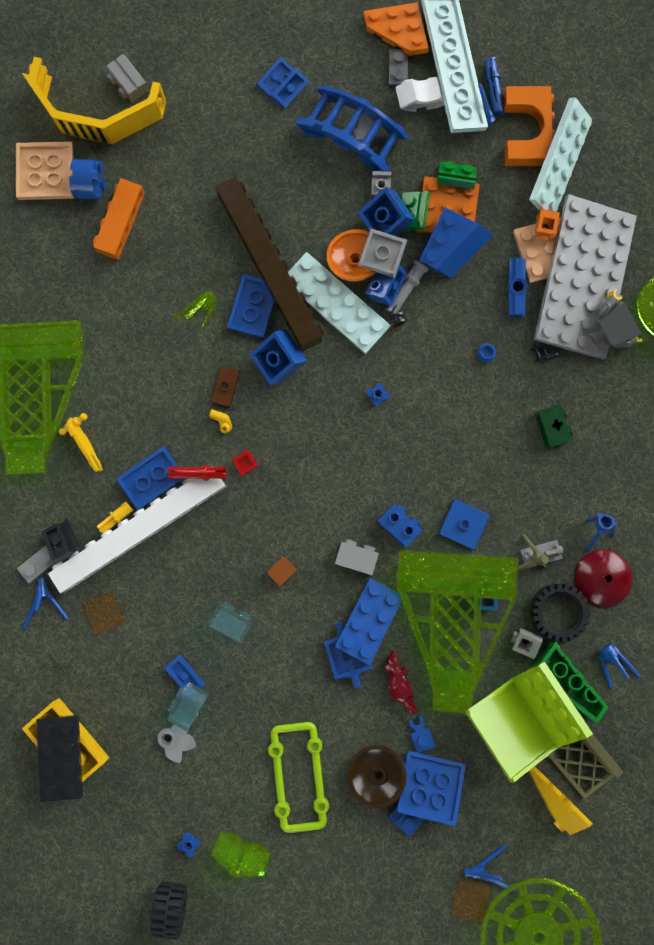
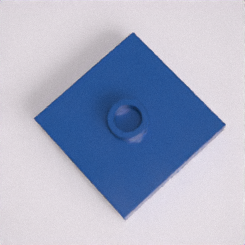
M454 499L439 535L475 550L490 515Z

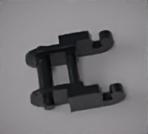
M542 342L538 346L533 345L534 348L531 349V351L534 350L536 353V361L542 362V359L546 361L560 354L559 352L552 355L547 354L545 349L546 343ZM541 347H542L543 352H544V354H545V355L542 356V357H541L540 352H539V350H538V349L541 348Z

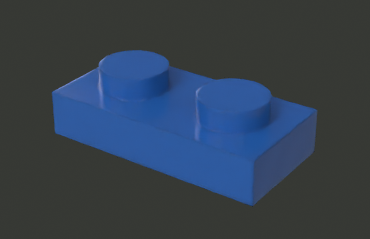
M181 654L164 668L189 697L193 696L206 684Z

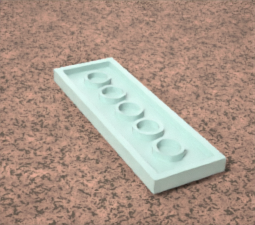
M576 97L569 98L529 199L539 211L544 209L557 212L575 163L578 160V155L585 142L587 132L591 126V117Z
M306 252L289 270L288 274L290 277L293 276L297 282L296 288L299 293H303L306 303L364 354L390 328L391 325L309 253Z

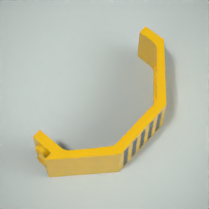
M34 57L32 64L29 66V74L22 73L61 133L113 145L163 118L166 99L161 84L157 82H152L150 95L146 100L105 120H99L61 112L52 106L47 99L52 76L47 75L48 69L46 66H42L41 58Z

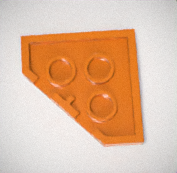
M418 2L364 11L366 30L373 35L375 33L379 35L384 42L393 47L398 46L402 48L404 53L409 56L428 53V44Z

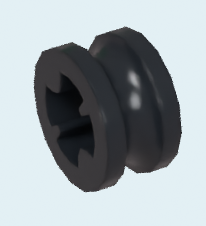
M399 312L389 317V320L392 321L391 327H397L407 322V319L404 318L405 312Z

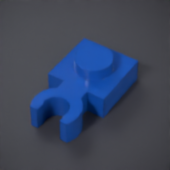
M418 715L420 720L418 724H413L412 719H408L409 725L415 729L410 735L417 753L436 747L429 727L423 728L424 720L421 715Z

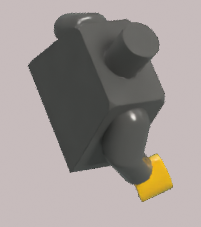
M617 289L607 294V299L598 312L597 319L594 321L598 330L589 336L594 344L604 340L606 345L613 346L614 348H629L636 342L642 341V338H637V336L641 335V332L626 303L618 301L622 299V296L616 297L615 292Z

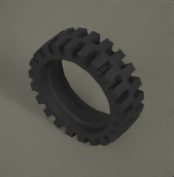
M559 583L550 584L536 593L537 595L533 597V602L530 605L531 621L535 629L544 637L553 641L567 642L574 640L575 637H579L580 633L587 629L585 627L590 622L588 617L591 616L589 612L590 606L587 604V599L583 596V593L575 587ZM556 593L570 596L578 608L576 623L565 631L551 630L542 619L541 609L544 601Z

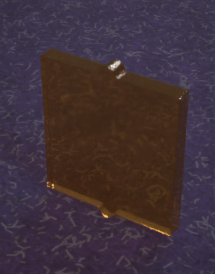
M113 590L101 596L96 595V598L83 603L95 634L107 629L112 630L114 626L125 622Z
M459 878L451 914L465 917L466 920L473 919L483 922L491 887L479 884L476 880L472 882Z

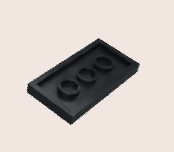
M79 715L36 719L40 802L81 799L83 797Z

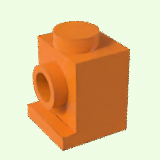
M544 209L539 211L536 216L534 236L538 237L539 241L548 242L555 237L560 212Z

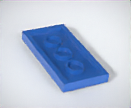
M369 578L334 648L370 666L404 596Z

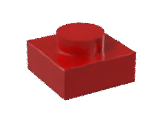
M248 449L232 459L242 476L258 467Z

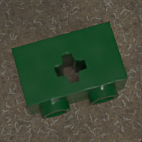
M560 404L534 413L546 449L572 441L573 432L566 423V411L564 408H561ZM557 424L558 428H552V425Z

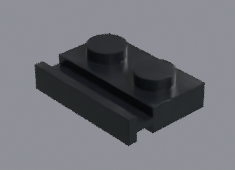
M67 518L64 519V522H58L41 531L51 559L55 564L72 556L74 552L81 551Z

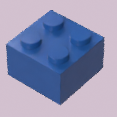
M388 187L381 190L358 212L369 230L374 229L393 236L399 235L415 220L396 191Z
M287 330L273 332L250 354L270 386L283 383L308 361Z

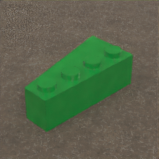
M548 642L530 668L545 662L579 714L588 722L598 724L608 706L593 687L587 683L581 672L574 667L569 657L562 652L557 642Z

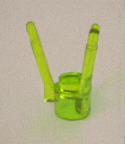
M205 290L203 294H200L193 302L174 316L173 320H177L193 306L195 307L185 316L186 319H189L200 307L205 310L209 308L200 328L203 331L212 312L217 307L215 305L217 298L210 291Z

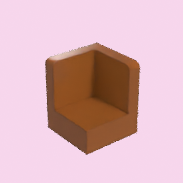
M283 556L267 573L281 586L297 569Z

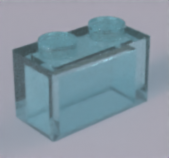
M224 602V604L219 603L207 625L242 644L254 623L251 620L252 616L243 611L241 613L234 611L235 607L227 602Z
M189 682L185 688L181 687L177 692L175 698L178 700H174L170 705L168 711L171 713L167 720L187 732L209 694Z

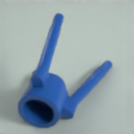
M479 83L478 88L485 106L484 111L489 127L496 122V119L491 111L484 87Z
M598 513L596 516L587 519V522L597 520L595 526L598 532L587 546L586 552L590 551L602 533H607L611 530V536L615 535L617 522H614L610 515Z
M612 643L598 650L600 655L597 657L602 664L610 689L613 686L605 661L608 664L615 662L624 677L629 679V675L618 660L620 658L637 677H641L638 671Z

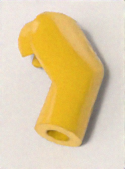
M212 409L209 418L219 422L222 433L230 432L232 430V423L229 416Z

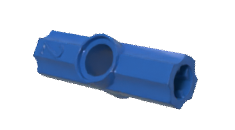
M513 258L509 259L508 316L524 317L527 289L526 259ZM513 284L519 285L521 291H515L513 289Z

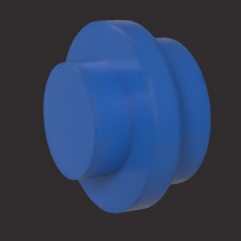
M489 343L482 344L477 350V356L482 362H491L496 356V349Z

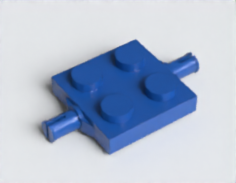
M339 622L341 630L338 623H336L338 635L333 639L324 641L334 678L336 680L343 677H351L353 688H357L355 680L358 687H361L358 675L363 671L372 669V665L367 666L334 648L344 629L343 622Z

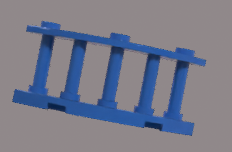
M328 85L326 87L317 86L316 90L322 96L310 117H299L295 124L307 136L321 139L329 137L334 139V144L346 151L352 149L359 154L358 159L372 171L388 172L390 167L385 163L388 152L396 139L407 140L409 137L404 132V128L372 106L365 98L360 99ZM327 102L336 103L326 121L321 122L317 120ZM345 105L356 111L346 128L341 131L333 127L332 124ZM362 114L372 119L374 123L364 140L358 141L352 137L351 133ZM381 126L390 136L379 155H377L370 149L369 145Z

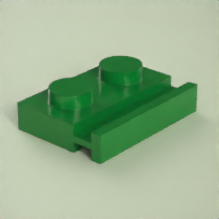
M440 162L437 184L474 189L477 167L458 165L452 162Z
M428 191L404 192L402 194L403 203L415 219L403 231L425 230L430 193Z

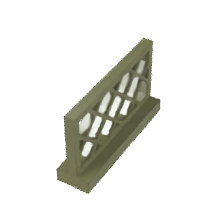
M593 734L581 740L580 747L569 746V744L558 747V749H566L565 759L556 758L554 751L548 755L584 799L614 776L618 778L623 774L620 766ZM569 750L580 751L579 761L568 760ZM583 752H590L594 755L593 763L582 761ZM567 764L578 765V774H569L567 772ZM582 765L593 767L592 776L581 775ZM596 767L605 768L608 774L604 777H595ZM580 779L591 780V787L583 791L580 787Z

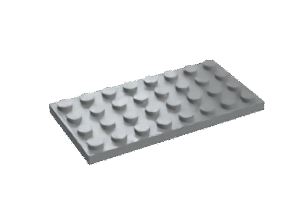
M570 194L565 197L536 327L535 341L594 358L606 359L609 345H606L604 340L594 344L589 335L598 330L594 321L597 319V314L607 299V294L617 289L615 295L616 297L620 296L637 218L636 215Z

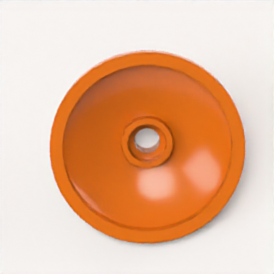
M360 229L348 230L337 235L331 241L327 249V263L330 270L337 277L346 281H361L376 273L375 271L359 267V262L353 263L355 260L360 261L369 235L368 231Z

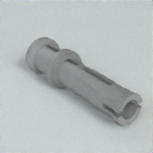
M416 260L413 262V267L406 274L405 281L393 305L388 306L386 311H392V315L398 313L412 289L420 284L419 280L422 275L427 273L428 268L423 263Z

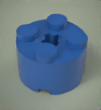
M73 159L71 161L70 170H73V176H69L71 193L73 196H76V199L98 200L102 198V190H106V179L102 176L104 169L102 161Z

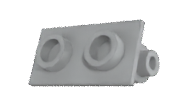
M558 540L535 546L540 553L545 554L549 558L548 562L563 559L561 554L564 553L563 547L559 546ZM529 547L520 550L524 564L531 561L532 549Z

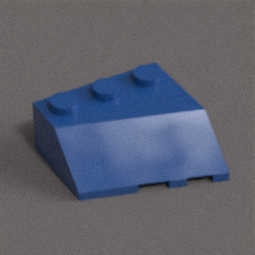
M445 207L418 261L426 267L452 278L493 234L480 224Z

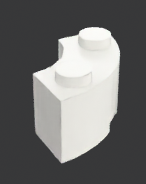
M431 77L423 81L408 79L395 87L400 108L403 110L416 112V108L426 107L429 110L444 106L440 82L437 77Z

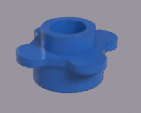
M377 383L376 387L367 390V396L371 398L375 406L380 405V402L389 398V393L385 392L381 383Z
M187 832L183 835V840L177 844V849L185 852L187 857H192L195 849L200 846L201 842L191 833Z

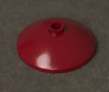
M600 549L589 552L579 561L575 570L577 590L583 593L588 603L598 607H611L619 604L627 597L632 587L633 576L628 562L620 554L611 550ZM607 575L610 576L609 582L605 581V577Z

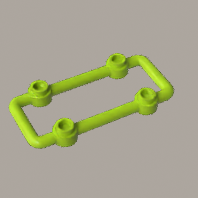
M311 722L275 726L271 730V744L268 747V753L273 758L278 801L274 812L280 820V827L285 833L323 829L327 823L326 812L329 809V801L324 797L319 753L323 745L321 739L318 738L317 728ZM309 730L310 739L307 742V749L312 753L317 797L314 800V810L319 815V821L288 825L287 816L290 813V805L285 801L281 765L284 747L279 742L278 734Z

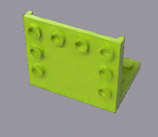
M545 662L514 676L465 711L510 783L517 781L558 747L586 739L593 734Z

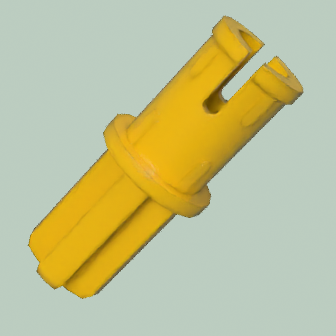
M125 501L115 511L110 512L111 515L102 521L97 528L101 533H105L134 510Z

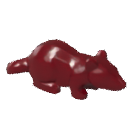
M392 650L384 667L385 671H388L389 694L395 701L402 703L410 714H415L417 709L410 680L405 679V675H408L406 666H403L402 669L399 667L398 655Z

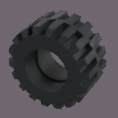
M160 882L152 908L150 925L152 937L175 940L179 938L183 928L187 904L186 884Z

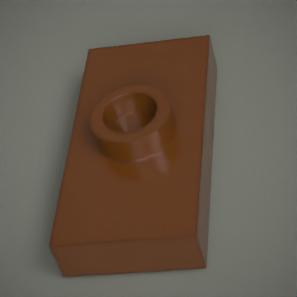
M224 366L220 367L212 403L231 407L240 373L239 370Z

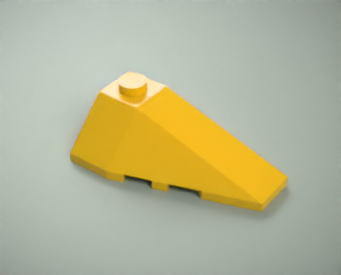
M535 766L528 771L551 816L556 820L553 824L562 833L566 830L572 835L593 824Z

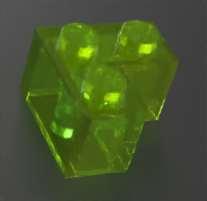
M220 832L211 855L217 860L219 865L229 870L231 876L254 878V876L264 875L272 853L260 843H247L235 833Z

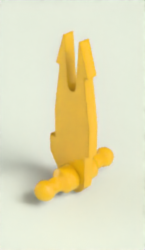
M82 413L79 417L69 418L65 427L59 429V434L65 435L66 432H69L94 471H102L100 460H98L90 441L80 427L81 422L87 419V415Z

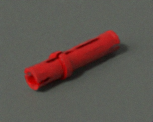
M203 465V467H168V471L171 472H167L169 479H203L204 481L209 479H226V475L223 474H227L226 467H209L208 465Z

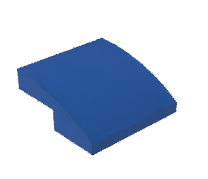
M280 57L257 82L256 86L278 105L286 109L309 83V80L297 68L293 69Z

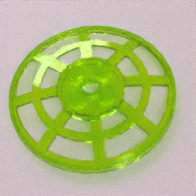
M547 878L521 880L500 892L487 909L480 932V945H486V929L490 918L499 922L497 929L498 945H563V932L570 930L574 932L573 945H580L581 935L579 928L592 926L593 945H602L599 923L586 900L568 885ZM545 883L559 888L553 897L544 894L529 895L526 885ZM517 888L519 889L521 898L510 904L503 914L493 910L504 896ZM566 892L573 895L580 902L588 915L587 918L576 920L571 910L561 902ZM542 900L548 901L549 904L545 912L534 911L531 901ZM521 904L524 905L526 914L519 921L509 917L514 909ZM557 906L566 913L570 921L558 924L554 917H552ZM507 925L515 929L514 940L504 944L503 930L504 926ZM542 933L544 934L543 939L539 942L534 941L535 934Z

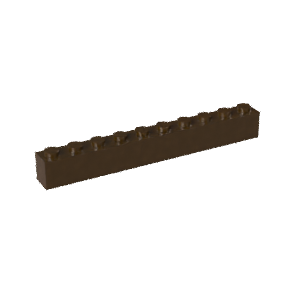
M235 176L216 185L218 198L300 350L303 352L322 343L323 330L313 320L315 316L311 308L307 309L305 305L306 299L302 292H298L295 278L293 276L290 277L288 274L289 268L285 260L281 261L279 257L280 251L276 244H272L269 230L267 228L264 229L262 226L263 220L259 213H255L252 199L250 197L247 198L244 184L242 182L239 183Z

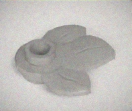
M183 722L176 723L171 728L161 730L157 738L159 745L165 749L166 757L177 763H180L182 760V751H188L196 747L194 738L187 734L190 725ZM165 735H170V736H171V740H170V741H166V740L164 739V736H165Z

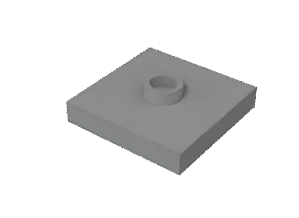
M370 229L358 266L395 278L407 240Z

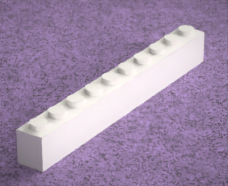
M186 479L182 482L183 486L180 488L174 487L166 493L167 496L163 499L157 498L150 503L151 507L144 510L142 508L134 513L135 517L131 520H123L114 531L108 530L101 535L102 538L97 542L93 540L86 544V549L82 552L76 551L72 556L68 557L69 560L65 563L61 561L52 567L53 570L48 575L58 591L65 593L227 486L222 479H209L208 481L203 479Z

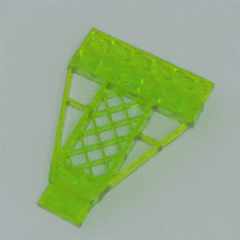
M81 320L0 324V441L5 454L6 475L47 473L46 455H49L84 359L83 326ZM76 360L68 384L51 386L50 362ZM21 362H26L23 367L19 364ZM34 362L40 368L31 375L27 368ZM15 363L21 369L12 376L8 369ZM25 372L31 378L22 385L17 379ZM41 373L42 384L36 379ZM33 381L40 385V388L34 394L27 389ZM14 382L21 387L15 395L9 391ZM65 390L52 425L51 391ZM24 391L31 396L25 404L18 400V397ZM41 392H42V402L37 398L38 395H39ZM34 400L41 405L35 413L27 408ZM16 401L22 407L14 414L9 410V407ZM24 410L32 415L25 423L18 418ZM42 411L43 421L37 417ZM34 419L42 424L35 432L28 427ZM15 420L22 425L16 433L10 429V425ZM27 429L32 435L20 434Z
M415 550L399 551L396 591L400 593L429 673V681L433 690V710L466 714L465 711L473 706V693L517 599L518 557ZM406 591L431 593L430 617L414 616ZM450 595L462 597L455 602ZM444 596L452 604L446 611L438 603ZM463 598L472 606L466 613L458 605ZM481 598L510 600L500 624L481 621ZM453 607L462 615L456 622L448 614ZM473 609H474V622H473V621L471 620V618L467 615V614H468L470 611H472ZM438 610L442 613V615L439 618ZM443 616L452 624L446 630L438 623ZM463 618L472 626L466 632L457 624ZM417 621L430 623V656ZM453 626L461 634L456 641L447 633ZM480 628L497 629L484 661L480 662ZM438 629H439V631L442 633L439 637H438ZM472 629H473V641H472L471 638L467 635V633H469ZM443 635L451 643L446 649L438 642ZM463 637L471 645L465 652L457 644ZM453 646L461 654L456 660L447 652ZM437 648L441 651V654L438 655V656H437ZM472 648H473V661H472V659L467 655V653H468ZM442 655L451 663L446 668L437 661ZM462 657L471 665L466 670H463L457 664V661Z

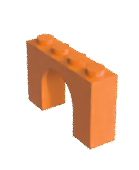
M506 86L503 94L505 113H527L532 115L540 125V135L532 140H508L504 148L505 166H543L555 135V130L552 129L555 113L552 112L554 94H551V86Z

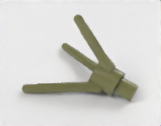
M523 534L522 537L533 551L531 561L505 571L504 575L533 565H542L543 568H547L546 563H548L549 558L545 554L540 553L526 534Z

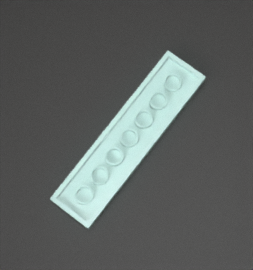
M421 0L451 133L485 131L488 128L478 88L459 0Z

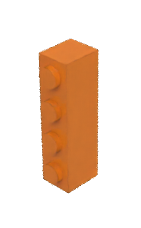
M122 178L114 187V196L112 201L108 202L107 214L105 218H102L99 234L93 240V246L97 253L116 260L120 258L145 194L142 185Z

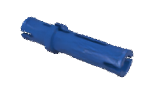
M490 57L484 61L487 72L486 82L489 84L493 115L498 116L505 113L499 82L501 77L497 70L496 58Z

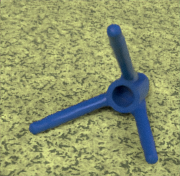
M46 578L38 579L35 598L23 629H27L33 612L39 611L41 599L49 598L64 619H68L64 610L54 599L51 592L48 591Z
M505 844L495 850L485 860L478 863L477 866L465 868V877L486 880L507 890L516 891V888L500 882L502 877L488 874L485 871V865L506 848Z

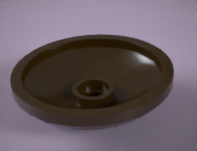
M372 745L361 749L355 754L348 768V784L357 800L372 808H383L396 802L403 794L407 782V772L402 759L395 751L386 746ZM378 771L383 774L382 779L377 778L376 774Z

